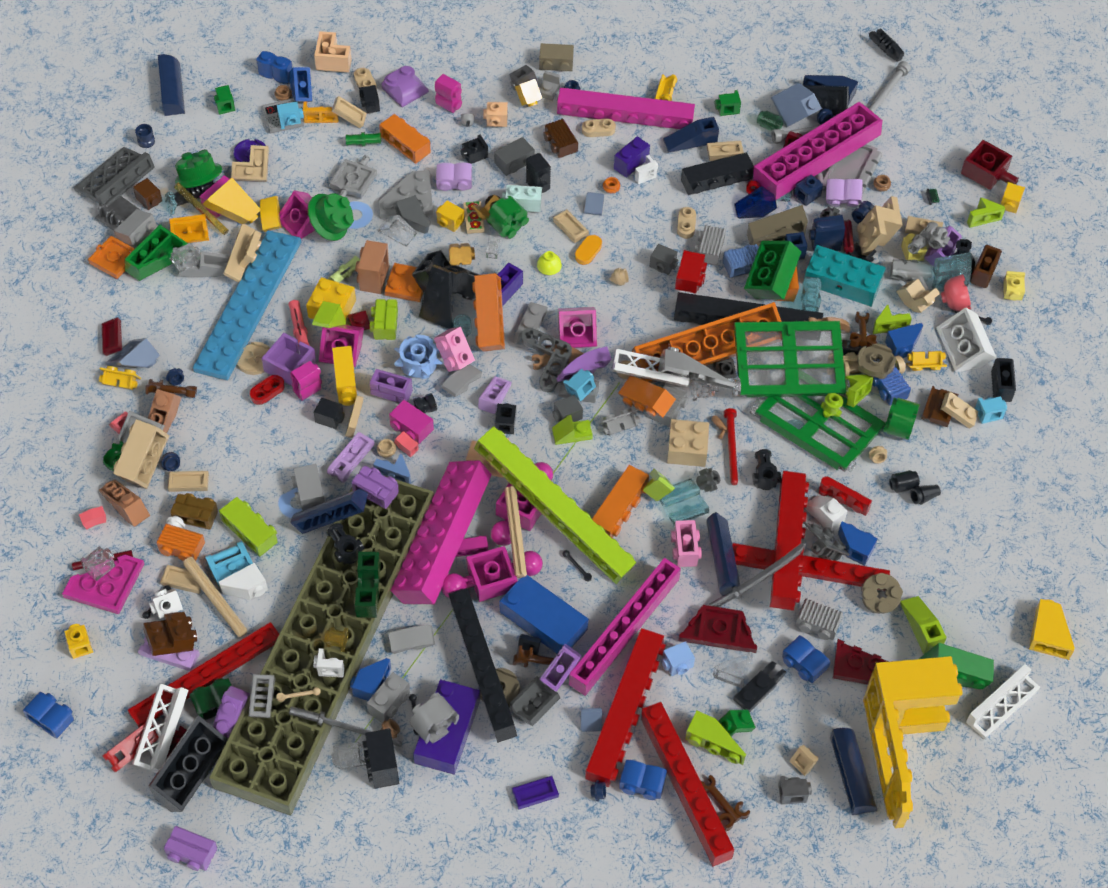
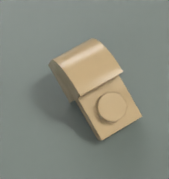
M919 279L907 282L896 291L902 302L917 313L923 312L935 302L934 298L940 294L937 288L926 291Z

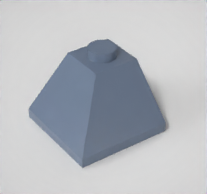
M799 82L771 97L786 128L822 109L815 94Z
M147 338L131 340L105 364L114 367L150 368L157 362L156 359L160 355Z

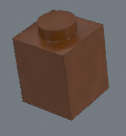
M148 178L133 186L135 198L147 210L162 202L160 190Z

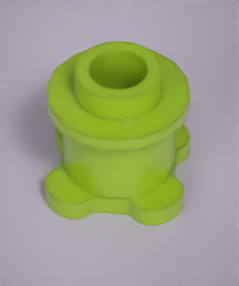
M836 393L826 395L821 403L825 417L841 416L842 411L839 408L843 405V399L840 395Z

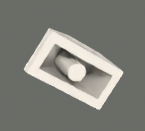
M817 495L807 503L806 510L824 528L826 527L833 532L840 527L842 521L845 522L847 510L835 498Z
M255 563L219 581L222 594L249 600L262 596L268 590L266 580Z

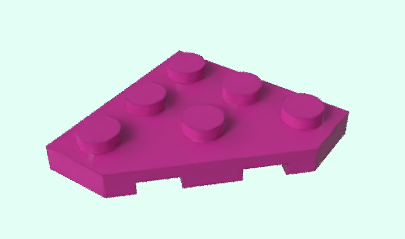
M123 555L109 564L103 563L91 568V571L80 576L79 574L70 577L62 593L63 598L120 614L144 566V561Z

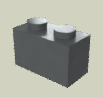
M521 137L494 151V163L507 176L526 166V159L535 154V149L524 137Z

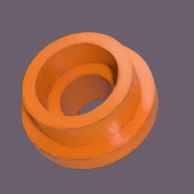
M608 177L603 183V189L607 193H616L620 190V182L615 177Z

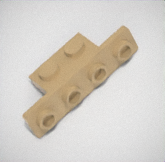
M245 224L241 225L223 273L225 276L236 282L241 281L247 265L253 263L256 259L257 254L255 251L261 245L259 239L262 233Z

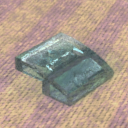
M971 253L936 258L933 266L935 276L932 289L937 288L938 291H944V285L947 280L962 274L965 278L964 284L968 287L971 275Z
M692 478L674 484L675 489L660 499L666 514L674 526L675 521L692 520L709 513V506L700 496V489Z

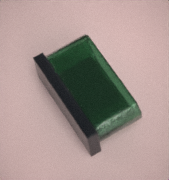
M928 188L926 195L929 205L939 203L937 190Z

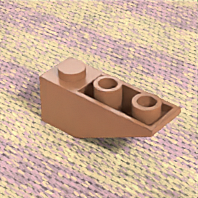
M157 389L148 419L165 425L163 431L167 433L176 417L182 397Z
M117 480L109 481L104 487L99 489V492L133 527L150 516L141 498Z

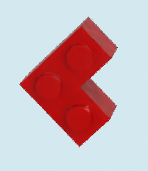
M684 250L676 277V290L695 294L699 291L706 277V274H704L707 269V262H704L705 254Z

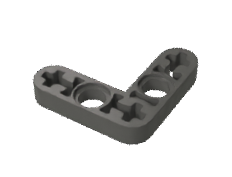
M526 328L521 334L523 344L551 356L540 377L539 384L542 391L552 392L558 384L556 378L566 368L571 358L572 348L565 341L534 328ZM533 334V338L527 340V336ZM549 340L552 345L549 348H544L541 343ZM564 348H566V349H567V353L564 352L563 355L560 354V350H563ZM553 363H558L561 369L553 371L550 367ZM550 375H552L551 384L545 386V382H547Z

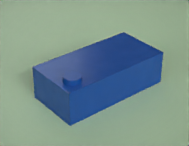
M528 575L520 578L499 601L500 613L531 636L541 639L540 642L556 654H558L564 644L572 648L588 630L589 618Z

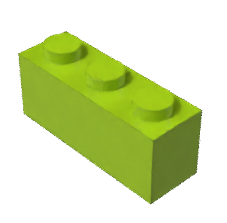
M236 497L219 510L221 521L259 557L278 543L275 528L272 525H267L258 512L254 513L251 510V506L245 500L242 501Z

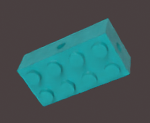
M817 245L806 269L803 284L872 307L882 283L886 267Z

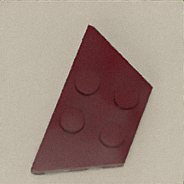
M702 605L685 630L679 634L678 641L682 642L686 641L688 643L750 653L757 652V645L751 636L752 632L746 623L744 612L740 610Z

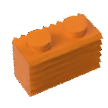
M167 523L157 540V546L161 554L165 556L174 555L182 561L188 557H193L196 561L205 544L203 534Z

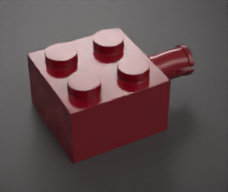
M982 140L964 160L961 174L989 190L1000 180L1007 184L1008 182L1017 184L1019 181V177L1007 172L1013 156L985 140Z

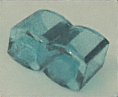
M805 277L801 291V310L819 312L821 304V281L819 278Z

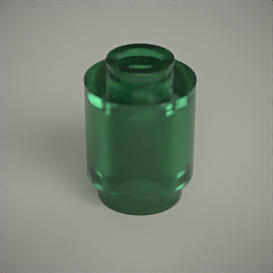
M761 111L757 117V123L770 131L775 129L781 130L783 126L782 117L770 111Z

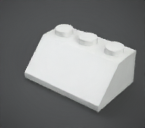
M964 308L936 327L955 372L982 368L996 358L978 314L970 309Z

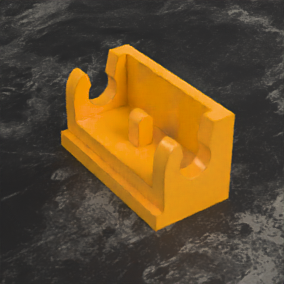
M307 101L303 102L304 123H338L339 115L332 112L333 107H308Z
M205 214L169 219L171 232L185 242L209 241Z

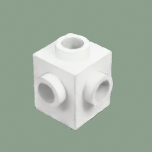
M161 589L154 592L155 596L151 597L152 603H149L152 614H157L159 618L163 617V619L164 614L183 610L175 589L168 591ZM167 601V605L163 607V603Z

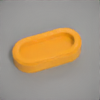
M597 235L587 236L576 250L575 260L582 265L591 263L602 248V239Z

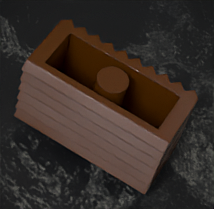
M563 118L545 125L544 139L551 144V150L554 154H557L558 158L578 152V141Z
M990 245L984 246L970 280L972 284L983 288L988 287L1000 259L1001 249Z

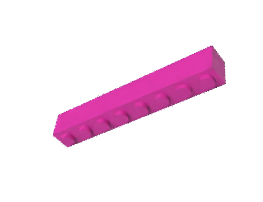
M561 87L557 101V114L611 119L615 122L681 129L691 124L695 104Z
M666 558L660 562L570 672L569 686L584 696L588 694L679 581L680 567Z

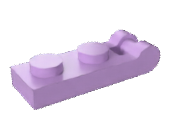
M358 432L329 466L327 474L335 475L339 481L346 482L351 472L375 445L374 440ZM340 466L344 467L342 471L338 469Z
M146 636L144 644L138 650V653L144 657L187 671L193 670L200 655L199 650L193 649V651L152 656Z

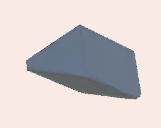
M587 192L584 214L602 215L604 194Z
M602 708L581 709L580 721L582 732L602 730Z

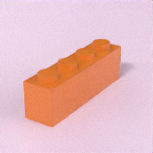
M496 273L474 276L475 282H473L472 287L476 300L473 301V305L477 313L474 323L478 331V335L475 337L476 345L483 352L505 349L501 278Z
M628 465L592 518L597 525L604 528L611 538L618 536L622 523L628 521L631 515L630 511L633 507L636 508L638 506L641 495L643 493L646 494L643 488L649 482V474Z

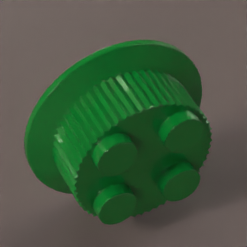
M206 149L193 154L191 152L181 155L182 159L175 164L178 173L175 184L180 188H192L206 184L221 174L222 166L214 163L211 153Z
M336 193L328 195L317 194L309 201L308 216L315 231L329 241L342 239L347 229L354 222L353 211L348 198Z

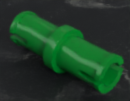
M361 132V134L346 135L347 146L381 144V133L365 134V132Z

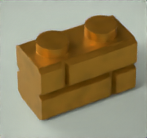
M458 243L450 244V264L460 265L461 263L462 265H470L472 260H475L474 247H471L469 243H461L460 245Z
M190 493L185 495L178 494L171 509V517L178 516L184 521V524L209 530L212 528L218 513L217 504L213 499L208 497L203 499L196 498Z

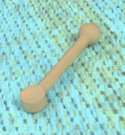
M315 687L313 690L285 695L278 693L276 698L279 702H283L287 698L311 694L318 696L321 690Z

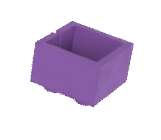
M283 333L262 357L264 372L282 377L284 382L291 386V371L309 361L313 364L316 363L315 349L301 341L298 344L297 339L286 333Z

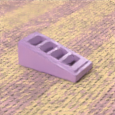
M494 376L479 397L478 408L495 414L497 404L502 403L512 382Z

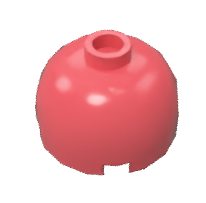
M963 274L947 280L944 285V292H941L942 302L947 303L948 307L953 311H961L964 308L971 310L970 297L967 286L964 284L965 278Z

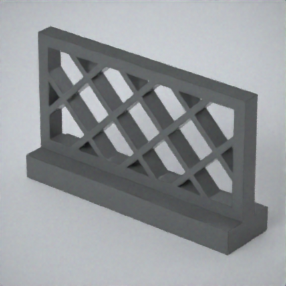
M123 147L78 183L74 189L76 192L97 201L99 205L106 204L109 206L154 169L155 166L150 154L146 152L140 154ZM115 172L114 175L107 176V174ZM103 182V185L95 186V184Z

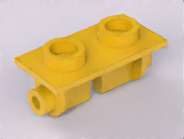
M664 74L661 75L654 99L672 100L673 88L678 80L676 75L672 74L668 77Z
M941 350L928 351V358H925V351H913L907 354V360L910 363H906V365L914 371H921L926 367H930L931 370H941V367H947V364L942 362L946 359V354Z
M112 366L99 368L104 372L99 377V382H102L103 385L116 387L117 380H120V388L133 390V388L136 389L138 386L136 379L141 380V377L133 370L125 369L122 372Z

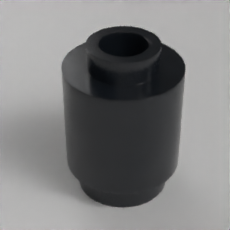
M911 470L892 474L891 479H889L890 488L896 493L912 490L920 484L918 473Z

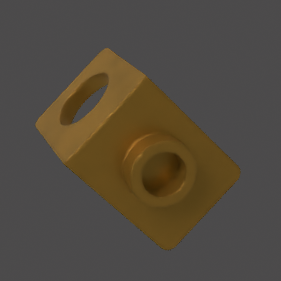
M493 195L484 207L473 205L472 208L481 219L485 220L490 216L489 210L491 205L500 198L497 195Z

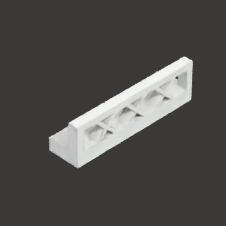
M620 349L615 351L612 372L683 387L689 384V378L656 371L653 366L660 362L658 357ZM619 354L627 355L631 362L627 365L618 363ZM640 358L645 359L649 367L646 369L637 367L635 362Z
M1026 664L970 713L966 723L984 740L1040 689V686L1028 676L1031 669ZM1023 681L1032 688L1030 692H1020V684ZM1017 696V703L1007 704L1006 697ZM994 708H1003L1004 715L1002 717H995L992 710ZM980 720L990 722V728L986 732L977 724Z
M159 684L132 765L154 773L160 770L166 760L188 693L187 689L182 687L175 689ZM163 690L173 694L171 702L164 705L161 699ZM162 709L165 720L157 725L154 715L155 712ZM156 730L159 737L158 741L150 745L147 738L148 733ZM146 750H149L152 756L150 765L139 762L141 754Z

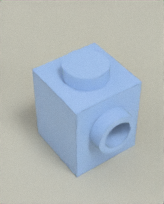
M685 641L664 650L661 662L664 669L668 670L671 676L676 674L682 675L694 667L695 657Z

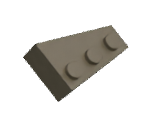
M803 205L748 223L747 237L749 244H757L759 247L761 241H785L786 234L804 232L805 235L808 220Z

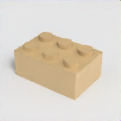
M136 419L129 429L130 435L127 442L122 446V454L114 465L113 474L126 482L147 489L170 435L154 425Z

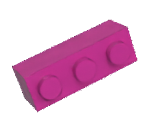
M486 536L463 539L456 557L488 551Z

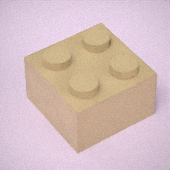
M671 419L667 464L705 467L708 452L709 422Z

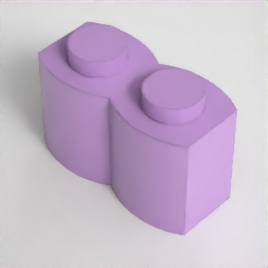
M437 164V189L443 191L471 189L472 164Z
M827 179L826 203L830 204V206L837 207L840 204H847V206L856 207L862 203V180Z

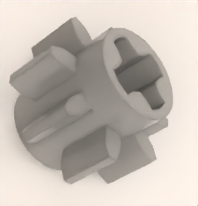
M940 226L932 227L926 236L927 239H930L928 244L934 249L944 248L950 240V237L947 236L948 231Z

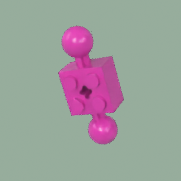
M545 462L535 463L534 465L539 470L544 471L552 481L553 470L551 466ZM504 489L496 502V516L505 519V521L495 523L491 529L492 540L500 546L511 544ZM516 489L521 527L531 531L541 512Z
M505 546L468 556L466 558L469 576L462 577L456 573L448 574L444 579L441 590L449 598V593L474 587L479 602L505 595L517 582L514 563H511ZM534 551L524 552L527 575H537L543 567L541 556Z

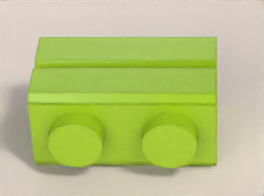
M376 299L375 306L371 307V317H374V321H370V332H373L375 340H395L398 302L396 299Z

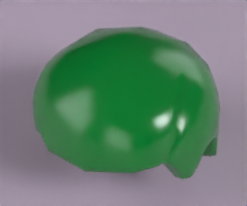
M120 441V444L113 443L112 448L103 456V464L109 470L114 471V465L122 454L123 441Z

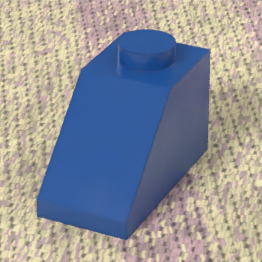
M293 67L289 72L290 89L295 102H312L310 67Z
M918 323L888 331L885 343L892 350L894 356L899 355L905 358L907 354L913 351L921 335L923 324Z
M385 658L359 670L357 676H353L350 683L353 697L366 701L370 700L388 678L391 671L390 659Z

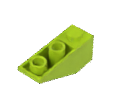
M916 596L901 600V607L923 654L938 643L944 644L947 637L941 624L922 599Z
M696 710L686 731L685 740L693 746L707 749L713 755H721L731 763L743 765L746 753L716 718Z

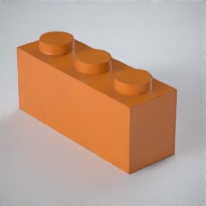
M393 114L379 124L381 137L415 164L431 153L430 140L396 114Z
M631 375L618 392L626 405L629 407L633 405L641 412L645 410L653 417L657 415L663 418L676 400L666 389Z

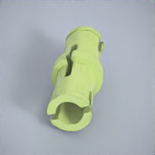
M354 256L345 265L339 266V270L328 277V279L340 283L346 277L349 278L352 272L355 271L356 262L360 261V259Z

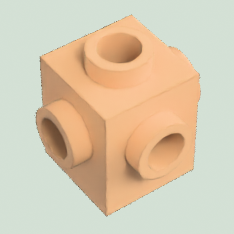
M487 102V109H483V119H487V126L507 127L508 102Z

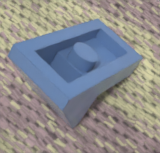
M402 454L399 455L394 465L387 460L376 458L373 467L378 469L382 475L391 476L396 480L411 484L410 473Z

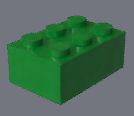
M761 241L744 290L755 299L784 300L801 251L790 241Z

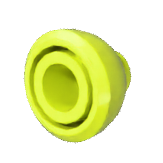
M552 251L545 252L537 261V269L545 275H554L562 268L561 259Z

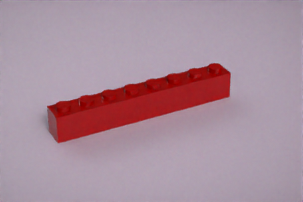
M783 471L773 564L800 545L801 539L805 538L806 528L802 527V524L806 522L807 512L803 511L804 508H807L808 497H805V493H808L809 482H806L805 473ZM800 555L772 574L770 607L794 611L795 604L800 603L801 591H797L798 587H801L802 575H799V571H802L803 559H800Z
M641 628L587 766L586 780L594 783L596 780L605 782L606 787H610L611 781H616L619 769H616L619 762L623 763L626 754L624 750L625 744L629 745L633 733L630 732L632 726H637L640 717L637 714L639 708L643 709L647 698L644 694L646 690L650 691L653 683L652 673H657L660 661H657L659 655L663 656V652L666 649V644L663 643L664 635Z
M662 702L643 708L641 721L664 768L667 770L669 779L712 867L731 860L735 849Z

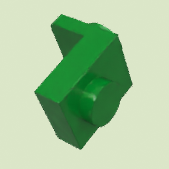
M729 710L718 721L730 736H733L735 733L752 732L756 728L749 710Z

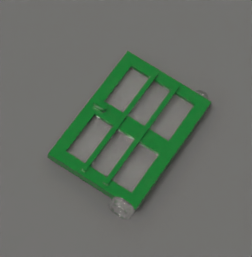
M840 321L734 323L738 377L732 378V382L735 383V387L731 388L733 397L826 396L830 393L846 394L850 383L848 379H845Z
M798 369L799 385L822 384ZM785 380L780 385H786ZM842 395L840 396L843 399V405L839 408L842 414L839 417H825L823 415L824 410L821 407V403L826 396L768 397L766 400L759 397L750 409V414L760 418V422L834 469H840L844 472L846 470L851 472L854 469L857 457L886 424V422L858 405L854 407L848 406L847 398Z

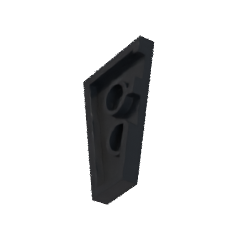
M803 85L815 94L822 108L820 111L829 109L836 116L848 109L849 86Z
M437 265L432 266L419 313L420 318L448 329L454 328V322H452L453 305H451L452 275L450 270Z

